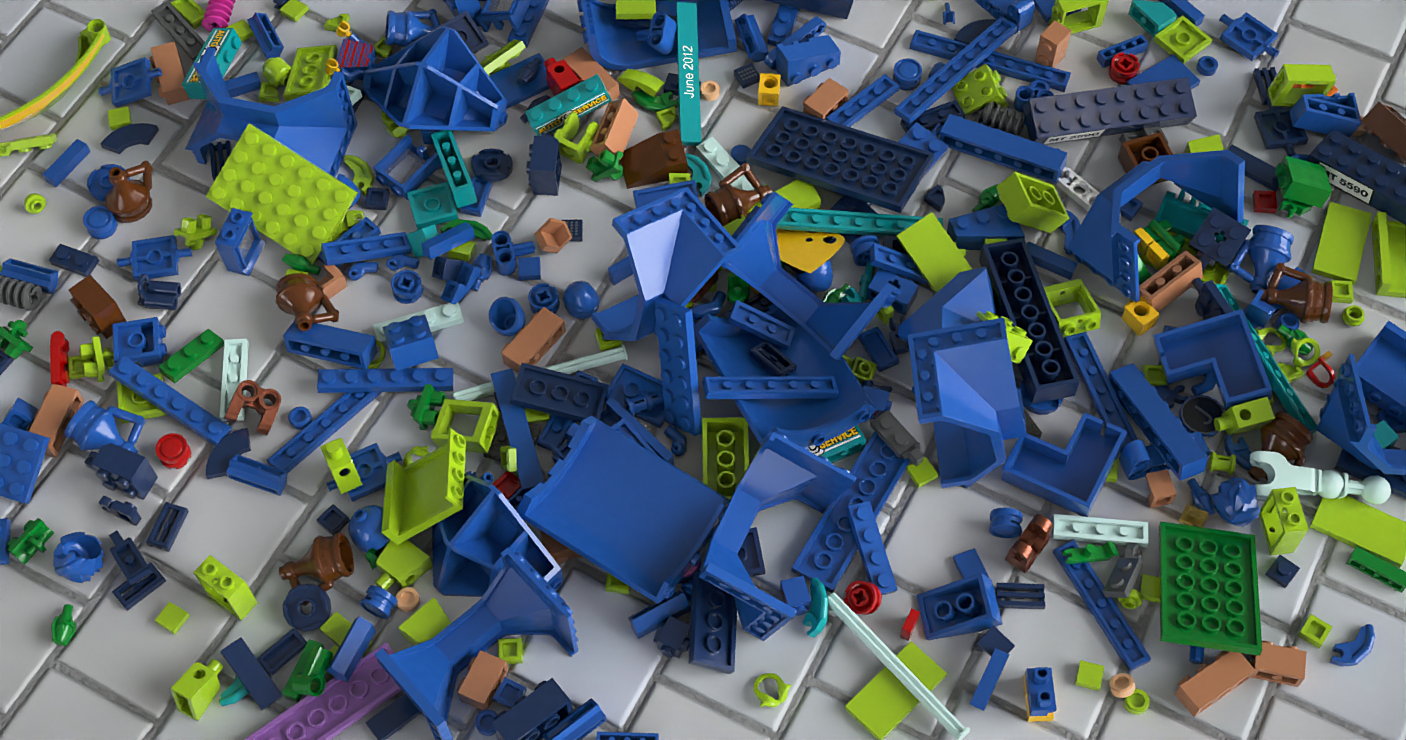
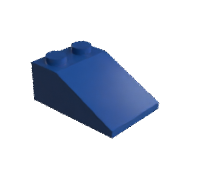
M978 573L916 595L927 640L981 632L990 629L993 625L996 627L1003 624L992 580L983 573Z

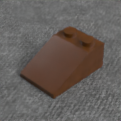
M678 129L657 133L624 150L623 157L620 159L627 189L669 181V173H688L687 159Z

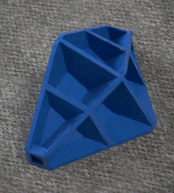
M443 26L364 71L362 91L398 126L408 129L495 132L507 122V100L455 29Z
M986 267L957 274L898 326L899 338L908 343V334L982 322L983 320L976 316L978 311L982 313L990 311L997 315L993 288Z
M465 473L463 509L432 526L433 586L443 596L483 597L503 568L500 553L508 547L513 553L518 551L556 591L564 580L562 569L505 496L494 485Z

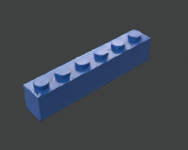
M949 114L940 131V140L951 149L1057 184L1066 166L1067 152L1004 132L1000 129L985 126L982 123L964 119L961 116Z
M1134 363L1111 371L1109 373V380L1121 405L1177 478L1181 481L1204 472L1207 461L1205 450L1198 446L1193 435L1183 427L1179 417L1172 413L1167 402L1163 401L1157 394L1156 388L1146 380L1144 373L1138 370Z

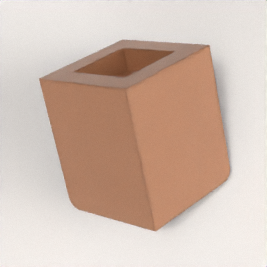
M549 218L534 233L541 249L552 253H558L572 239L565 221Z
M325 265L324 268L327 276L318 282L319 289L328 299L348 287L344 275L335 265Z
M1168 469L1147 473L1145 478L1150 489L1147 499L1149 507L1153 508L1172 504L1177 493Z

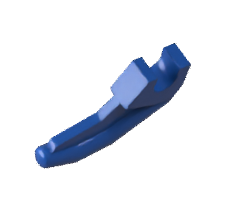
M1066 210L1070 219L1058 228L1066 236L1064 243L1065 253L1071 255L1073 252L1067 249L1080 227V222L1073 213Z
M1227 435L1224 439L1227 455H1236V463L1250 471V454L1252 452L1249 450L1245 439L1239 437L1237 444H1234L1231 441V436Z
M1366 624L1362 626L1354 641L1335 644L1332 651L1338 652L1341 657L1332 656L1330 663L1338 666H1354L1361 662L1371 652L1375 641L1373 625Z

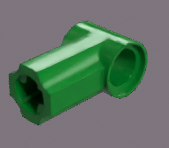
M314 646L303 672H299L293 678V691L301 695L320 696L325 689L324 675L331 662L333 653L322 647Z

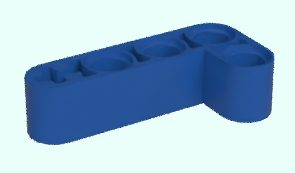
M974 0L996 20L1003 16L1016 24L1017 32L1032 22L1035 10L1033 0Z
M1200 432L1191 433L1195 442L1200 448L1205 450L1208 457L1211 452ZM1134 440L1126 444L1119 456V462L1128 480L1143 478L1147 473L1171 470L1154 446H1145L1142 440Z

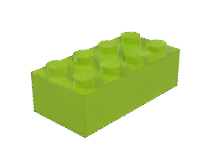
M744 417L702 418L703 484L731 499L738 483L749 467L748 423Z

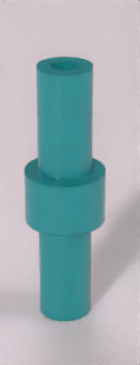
M870 261L867 262L865 272L861 275L859 282L860 290L858 294L863 301L866 300L868 286L873 279L872 276L875 266L870 265Z

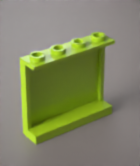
M1377 212L1371 223L1376 295L1406 298V225L1398 221H1387L1386 212Z
M449 428L447 444L404 468L395 460L387 464L381 533L395 544L402 543L463 509L466 440L461 434Z

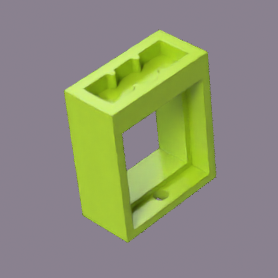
M1055 0L1049 26L1054 21H1057L1070 29L1071 34L1102 26L1109 0ZM1088 7L1086 11L1066 16V13Z
M1283 64L1267 89L1272 106H1294L1302 95L1324 94L1327 96L1336 82V76L1331 65ZM1294 84H1315L1313 88H1292Z
M1081 279L1044 287L1062 337L1100 328L1101 311ZM1077 301L1085 313L1060 319L1054 307Z
M445 399L439 410L436 425L431 432V439L438 448L447 444L448 429L452 425L455 414L479 415L480 417L473 436H463L466 440V452L488 454L501 416L496 406L490 402Z
M1296 487L1272 489L1259 513L1270 556L1294 553L1309 530Z
M211 555L193 572L207 595L241 621L258 604L246 582Z

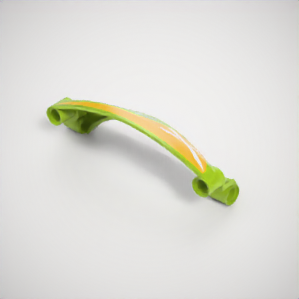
M91 20L87 24V28L80 32L78 37V53L74 66L45 92L21 107L1 116L0 131L42 114L65 96L90 66L102 47L110 42L111 35L103 20Z

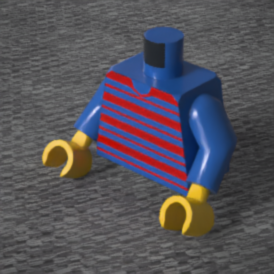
M341 21L336 29V34L340 37L346 36L347 38L342 41L337 61L332 58L328 59L325 71L328 75H333L334 71L342 72L345 81L352 84L356 79L363 80L364 71L385 60V58L376 57L374 46L368 44L354 32H349L350 25L345 21Z

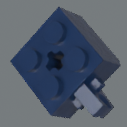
M542 133L541 136H534L533 144L529 145L531 161H527L526 173L529 174L528 185L532 186L534 195L558 196L562 171L559 141L554 137V134Z
M1213 207L1188 247L1198 252L1196 257L1200 258L1202 262V272L1208 264L1213 266L1215 263L1226 269L1251 232V229ZM1214 235H1223L1224 241L1217 243Z
M112 443L102 446L98 453L91 451L84 462L87 467L96 472V476L101 478L104 487L115 491V489L120 490L131 499L137 497L144 500L158 478L146 457Z

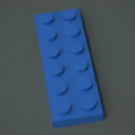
M660 297L655 300V316L657 321L665 419L667 423L696 437L702 434L692 310Z

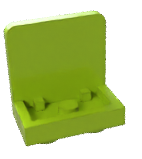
M987 64L967 74L952 87L957 102L965 116L984 107L991 101H994L997 105L1000 104L1001 109L1009 106L1006 100L1008 94L999 83L1001 81L1000 75L996 70L992 71Z
M978 311L976 314L983 321L999 319L997 315L990 311H986V313ZM1001 316L1000 318H1004L1011 361L1020 364L1033 340L1026 336L1027 332L1018 326L1013 327L1011 320Z

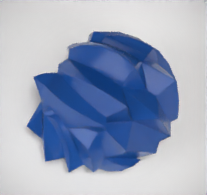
M1233 477L1222 482L1218 486V493L1211 495L1215 503L1213 505L1215 510L1230 524L1245 527L1259 516L1260 508L1258 506L1255 484L1250 486L1242 478Z
M74 532L61 537L60 544H58L54 551L53 566L55 567V572L59 576H63L73 582L83 583L90 581L91 576H94L95 572H100L99 569L103 567L102 558L105 555L100 547L102 543L93 535H85V532Z

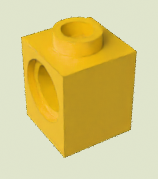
M760 73L758 105L778 107L781 74Z
M1141 296L1137 303L1130 300L1124 306L1121 319L1138 336H1141L1156 325L1160 314Z

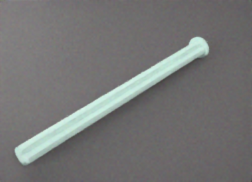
M621 344V347L543 368L572 374L578 370L583 371L623 359L628 361L624 344ZM488 382L455 391L453 396L454 400L472 401L494 395L495 389L493 382Z
M831 593L828 596V606L945 727L955 740H962L969 733L970 729L965 728L836 593Z

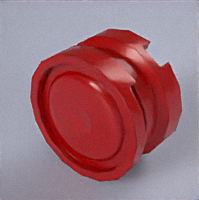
M1124 52L1114 55L1108 73L1110 78L1118 84L1126 85L1127 81L1137 76L1140 67L1138 58L1131 53L1127 55Z
M177 433L164 435L158 440L155 447L157 457L164 467L168 469L184 467L192 454L186 439Z
M854 581L845 590V604L854 613L869 615L877 611L881 605V591L872 582Z

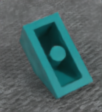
M1133 0L1128 13L1153 38L1173 23L1177 17L1174 11L1164 3L1145 0Z

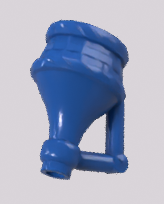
M435 9L417 12L408 10L398 13L388 11L385 44L389 46L394 44L404 48L441 26L436 15L437 11ZM419 19H429L433 27L422 23Z
M1270 225L1254 226L1251 239L1243 242L1232 262L1227 266V270L1230 273L1233 272L1247 283H1250L1252 287L1251 292L1255 294L1260 289L1268 288V279L1278 263L1285 264L1292 259L1290 247L1294 242V237L1291 233ZM1247 252L1254 264V276L1239 266Z
M90 400L72 417L65 429L64 435L69 439H73L82 451L98 450L102 446L112 443L138 454V450L134 445L146 420L142 416L113 406L108 407L106 410L98 407L94 401ZM114 417L134 423L128 441H125L120 436Z

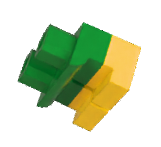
M1154 219L1148 226L1143 229L1140 227L1133 233L1141 240L1137 244V250L1142 256L1145 255L1144 258L1157 271L1176 258L1178 251L1184 246L1186 241L1181 234H1176L1173 237L1169 234L1172 227L1166 219L1160 222Z

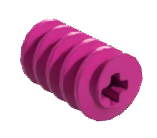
M209 0L204 19L202 20L203 27L209 32L213 28L228 27L236 0Z

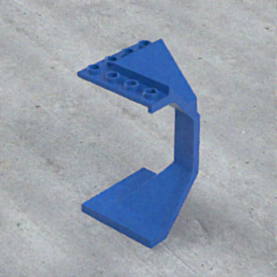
M207 47L204 55L200 57V63L192 62L207 98V103L185 148L193 152L198 163L206 165L207 160L205 156L212 141L219 138L238 141L247 125L252 124L333 177H336L357 127V120L342 72L334 71L329 85L323 89L277 106L230 98L214 56L216 53L215 48Z
M1230 150L1163 155L1156 157L1151 162L1142 161L1098 194L1067 249L1074 253L1078 263L1087 266L1093 274L1099 275L1110 286H1114L1125 297L1131 298L1137 303L1140 300L1137 244L1141 240L1120 224L1121 207L1158 179L1163 178L1174 182L1176 186L1212 209L1214 207L1242 223L1244 221V159Z
M688 187L613 218L612 226L625 242L639 294L599 313H592L591 319L603 332V339L637 341L652 333L657 336L655 300L663 297L685 307L724 262L741 255L743 248ZM694 333L697 354L704 349Z
M775 191L772 194L768 193L761 201L762 206L756 205L732 235L735 241L743 248L741 255L724 262L721 266L732 271L758 290L801 325L830 352L829 355L839 360L880 309H888L902 291L896 286L887 283L872 302H823L782 268L776 227L793 204Z
M1004 318L907 335L919 424L933 422L942 488L965 485L968 488L1006 462L1003 440L1027 436L1021 389L1016 387Z
M1349 354L1346 362L1341 365L1338 378L1334 380L1331 393L1327 394L1324 407L1320 409V422L1316 430L1371 469H1379L1384 474L1406 475V450L1382 449L1374 436L1377 427L1376 424H1371L1355 357L1354 354Z
M768 433L738 483L709 542L699 575L703 580L733 595L742 629L762 641H765L792 620L797 610L756 588L737 555L757 513L792 500H797L823 514L825 509L857 479L847 469L838 468L831 464L827 458L809 452L807 447L791 442L781 433Z
M507 547L500 553L503 568L483 597L434 638L388 655L383 648L374 654L380 666L425 716L435 740H453L447 726V720L456 679L459 673L469 666L471 659L474 656L477 657L480 650L486 652L498 642V639H502L507 635H549L571 657L578 652V638L575 635L577 631L573 625L575 622L572 618V610L518 551L513 553Z

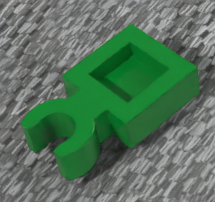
M1285 199L1278 210L1288 211L1289 213L1286 217L1292 218L1294 214L1301 216L1307 213L1313 206Z

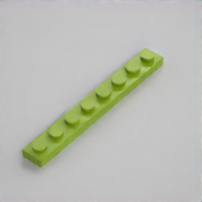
M513 39L480 62V65L490 76L489 73L493 70H499L504 67L506 61L521 55V51L526 47L523 41ZM395 122L385 128L388 134L395 138H401L409 132L408 128L398 126Z

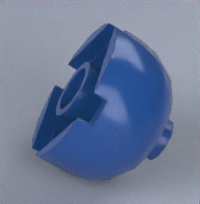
M368 505L358 509L353 514L348 525V532L351 540L360 551L366 553L369 552L367 549L371 548L378 550L389 542L390 539L381 533L383 507Z

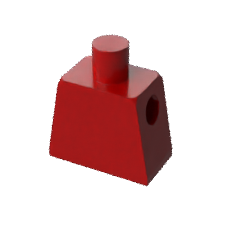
M549 58L544 62L546 82L554 96L580 83V80L565 60L556 62L555 58Z

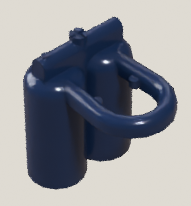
M147 274L139 276L137 284L138 295L140 296L137 302L138 305L151 309H177L178 297H180L182 289L181 283L150 281Z

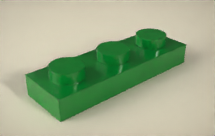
M207 329L159 365V372L173 383H176L222 348L224 340L210 329Z

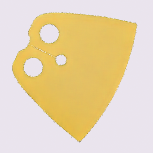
M776 229L780 260L810 274L829 260L845 242V238L838 233ZM831 236L835 237L837 241L829 244L825 243L823 239ZM812 238L813 241L807 242L805 239Z

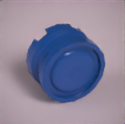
M905 58L899 60L894 66L893 81L899 85L901 90L910 91L916 89L921 82L922 66L914 59Z
M105 206L92 207L87 210L83 217L84 226L91 237L95 239L109 238L117 230V221L113 213Z
M861 236L850 244V251L856 265L866 266L867 262L870 261V246L873 243L880 245L876 236Z
M402 270L392 277L391 287L393 296L398 302L410 304L422 296L423 288L418 273L411 270Z
M541 283L532 287L529 291L528 299L533 314L539 313L543 307L554 314L557 313L560 301L555 287H551L547 283Z
M1005 507L997 508L990 512V534L999 538H1015L1022 534L1020 524L1023 521V514L1020 511Z
M370 585L366 591L365 599H361L359 602L360 606L376 617L388 619L391 609L396 607L398 600L386 590Z

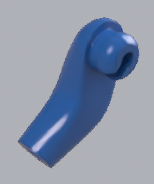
M717 291L711 302L695 305L691 309L693 320L702 319L706 314L717 315L722 309L726 294L722 291Z

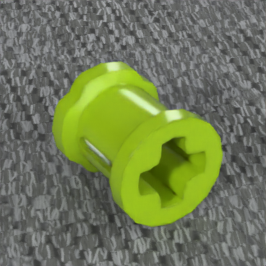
M1211 451L1208 461L1209 472L1217 470L1233 475L1236 455H1217L1216 452Z

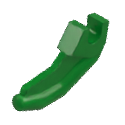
M642 91L631 93L636 104L646 110L658 112L675 106V109L679 107V97L671 101L673 99L671 91L654 97Z
M455 219L446 223L440 229L441 233L466 222L473 227L476 238L486 241L491 240L492 237L488 227L471 220Z

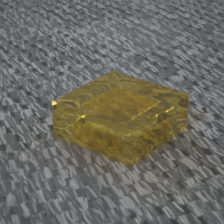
M1186 504L1179 522L1189 526L1203 527L1209 513Z

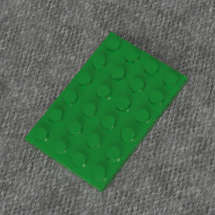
M1160 521V641L1260 656L1262 652L1255 535Z

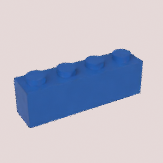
M294 320L283 335L287 352L361 369H367L378 353L373 335L318 323H312V327L308 331H301L296 326Z

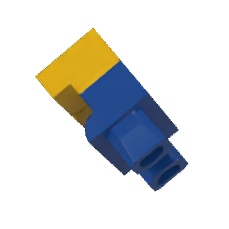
M1027 668L1023 675L1028 722L1053 721V712L1057 708L1052 668Z

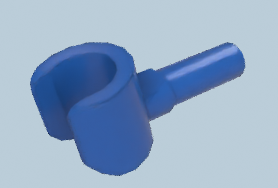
M948 2L945 3V12H943L944 25H946V22H953L955 24V12L950 10Z

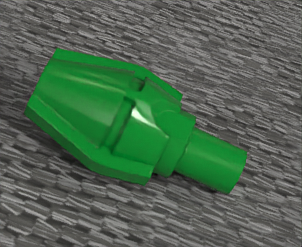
M998 184L982 191L978 197L980 199L978 201L979 204L972 209V212L1000 204V194L996 188Z
M285 254L282 258V261L293 270L310 272L315 275H319L321 267L311 264V261L304 256Z
M845 283L840 289H831L825 294L822 301L826 303H842L841 298L846 295L844 292L850 286Z
M1283 324L1276 330L1284 336L1285 344L1290 349L1293 338L1296 340L1309 338L1303 331L1299 329L1289 330ZM1304 343L1300 346L1298 353L1307 356L1314 346L1311 343Z
M70 604L63 606L62 614L59 617L56 616L51 624L52 642H55L57 645L66 646L76 630V623L73 622V617L71 616L73 606Z

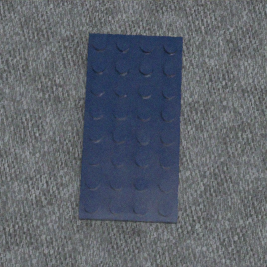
M784 106L780 108L746 156V163L898 213L902 212L934 160V153Z

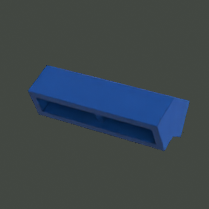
M255 12L253 17L247 19L266 59L280 57L284 46L267 14Z
M744 13L735 19V23L748 56L755 62L764 61L768 54V49L754 14L746 15Z
M12 258L2 263L0 275L3 277L17 279L19 282L25 281L27 284L33 283L35 286L39 285L42 288V292L53 294L58 285V271Z
M236 454L229 460L226 474L230 479L280 496L287 484L288 472Z
M678 590L669 599L664 598L659 604H652L630 616L628 620L635 635L640 639L655 631L662 621L667 622L669 616L678 618L689 612L690 605L684 592Z
M360 616L354 620L326 670L333 674L334 678L345 682L349 681L376 632L372 623Z
M591 698L542 736L544 740H582L606 721V715Z

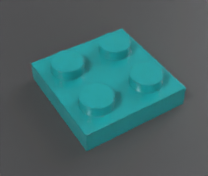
M448 182L406 192L417 230L458 219Z

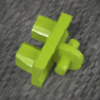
M198 214L197 219L191 217L182 218L181 228L174 229V236L181 235L185 237L186 246L191 247L192 250H199L203 247L204 238L217 235V228L211 227V216Z
M99 336L92 337V343L81 344L79 352L81 359L93 358V362L83 363L84 377H96L97 382H104L105 365L107 369L113 367L114 352L110 351L109 347L103 349L104 353H102Z

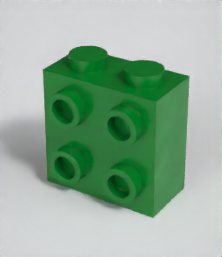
M1285 156L1275 169L1282 197L1289 201H1298L1308 206L1322 208L1332 193L1325 167L1322 165Z

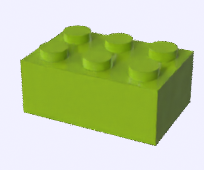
M1013 172L996 187L1000 194L999 199L1005 205L1007 216L1012 222L1052 233L1070 219L1052 184Z

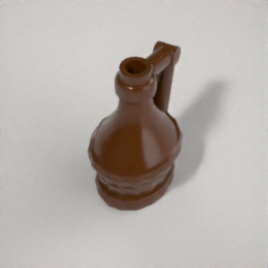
M143 161L140 165L124 171L119 167H114L109 171V180L114 187L105 198V206L113 213L117 221L122 223L136 222L150 212L152 208L150 190L152 189L153 167L148 161ZM143 173V182L140 180H127V177Z
M744 163L719 182V189L715 192L706 193L704 201L705 207L722 226H725L736 219H741L742 214L746 218L751 208L758 202L761 203L765 195L768 193L772 194V191L768 185H760L749 164ZM744 174L754 190H740L730 184Z
M1278 263L1268 288L1261 289L1264 293L1260 300L1269 305L1276 303L1284 306L1297 316L1303 324L1319 321L1323 324L1327 323L1332 306V284L1314 281L1311 275L1289 268L1283 263ZM1282 274L1302 281L1284 290L1276 289Z
M292 273L278 281L276 285V304L285 313L295 316V324L301 331H308L312 327V323L337 322L339 320V311L334 308L328 297L322 293L317 280L311 275ZM321 305L327 311V313L311 315Z
M1279 411L1274 415L1275 419L1260 428L1261 451L1278 452L1287 461L1295 460L1294 466L1303 467L1306 460L1303 452L1306 446L1312 443L1313 435L1300 421L1285 412ZM1250 466L1248 475L1255 481H1260L1262 478L1268 480L1267 473L1263 469Z
M337 532L333 536L326 537L317 536L313 540V544L308 552L296 562H286L283 566L279 567V575L282 580H289L292 589L301 585L298 580L299 576H310L322 581L323 583L318 586L328 591L334 586L336 580L353 574L354 556L348 538L344 533ZM304 601L302 606L308 605L309 601Z

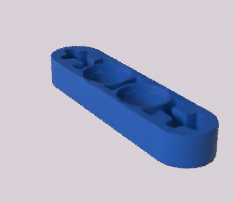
M818 16L814 17L782 42L783 46L792 45V41L798 40L799 43L808 42V38L818 37L824 31L826 23ZM776 47L767 54L764 60V64L772 70L776 69Z

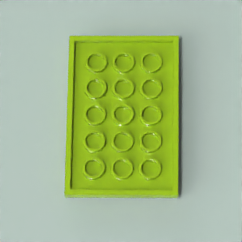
M248 124L205 197L229 212L232 208L252 212L251 217L258 231L292 253L306 257L311 261V264L315 265L318 261V255L322 251L321 244L330 241L358 192L259 128Z

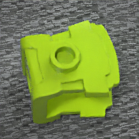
M572 112L565 119L563 128L557 129L554 137L559 141L560 155L582 164L587 158L588 152H592L590 146L598 130V124L594 121L590 123L582 140L577 145L570 141L578 133L579 128L578 115Z

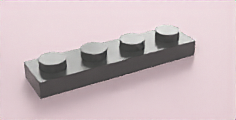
M168 1L151 10L154 18L187 55L195 61L205 43L204 40Z

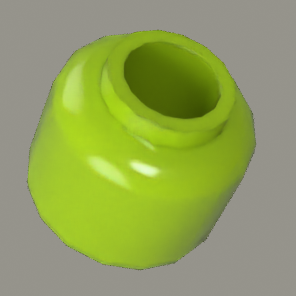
M280 57L266 60L262 67L263 77L274 87L286 86L291 66Z

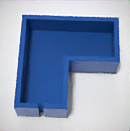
M1243 309L1153 335L1154 346L1167 384L1212 372L1225 410L1232 406L1268 397L1269 400L1272 399V388Z
M1084 412L1065 450L1030 434H1027L1025 437H1019L1002 469L1001 480L1080 516L1088 517L1125 443L1127 430L1107 423L1105 434L1101 435L1104 420Z

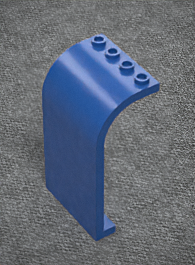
M577 0L579 12H583V15L580 16L581 27L586 28V31H582L584 44H589L592 58L601 66L613 70L626 71L627 69L636 70L677 62V33L672 51L669 54L662 55L652 48L648 41L639 42L637 40L636 33L640 29L614 24L616 4L603 3L598 0ZM656 0V12L662 11L671 16H676L677 2L696 3L698 58L737 52L736 37L728 0Z

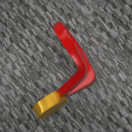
M1330 351L1317 359L1318 362L1312 365L1306 372L1307 377L1320 388H1328L1335 380L1334 371L1326 363L1333 355ZM1320 364L1329 373V381L1327 383L1321 382L1312 371Z

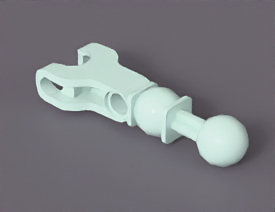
M1256 451L1250 454V464L1263 469L1268 477L1267 484L1255 485L1258 501L1265 502L1272 489L1296 487L1299 495L1315 496L1319 494V496L1326 499H1341L1347 496V494L1361 495L1367 503L1372 505L1386 502L1391 493L1388 481L1378 475L1369 476L1363 481L1348 480V473L1340 475L1339 472L1334 470L1322 471L1291 465L1278 452Z

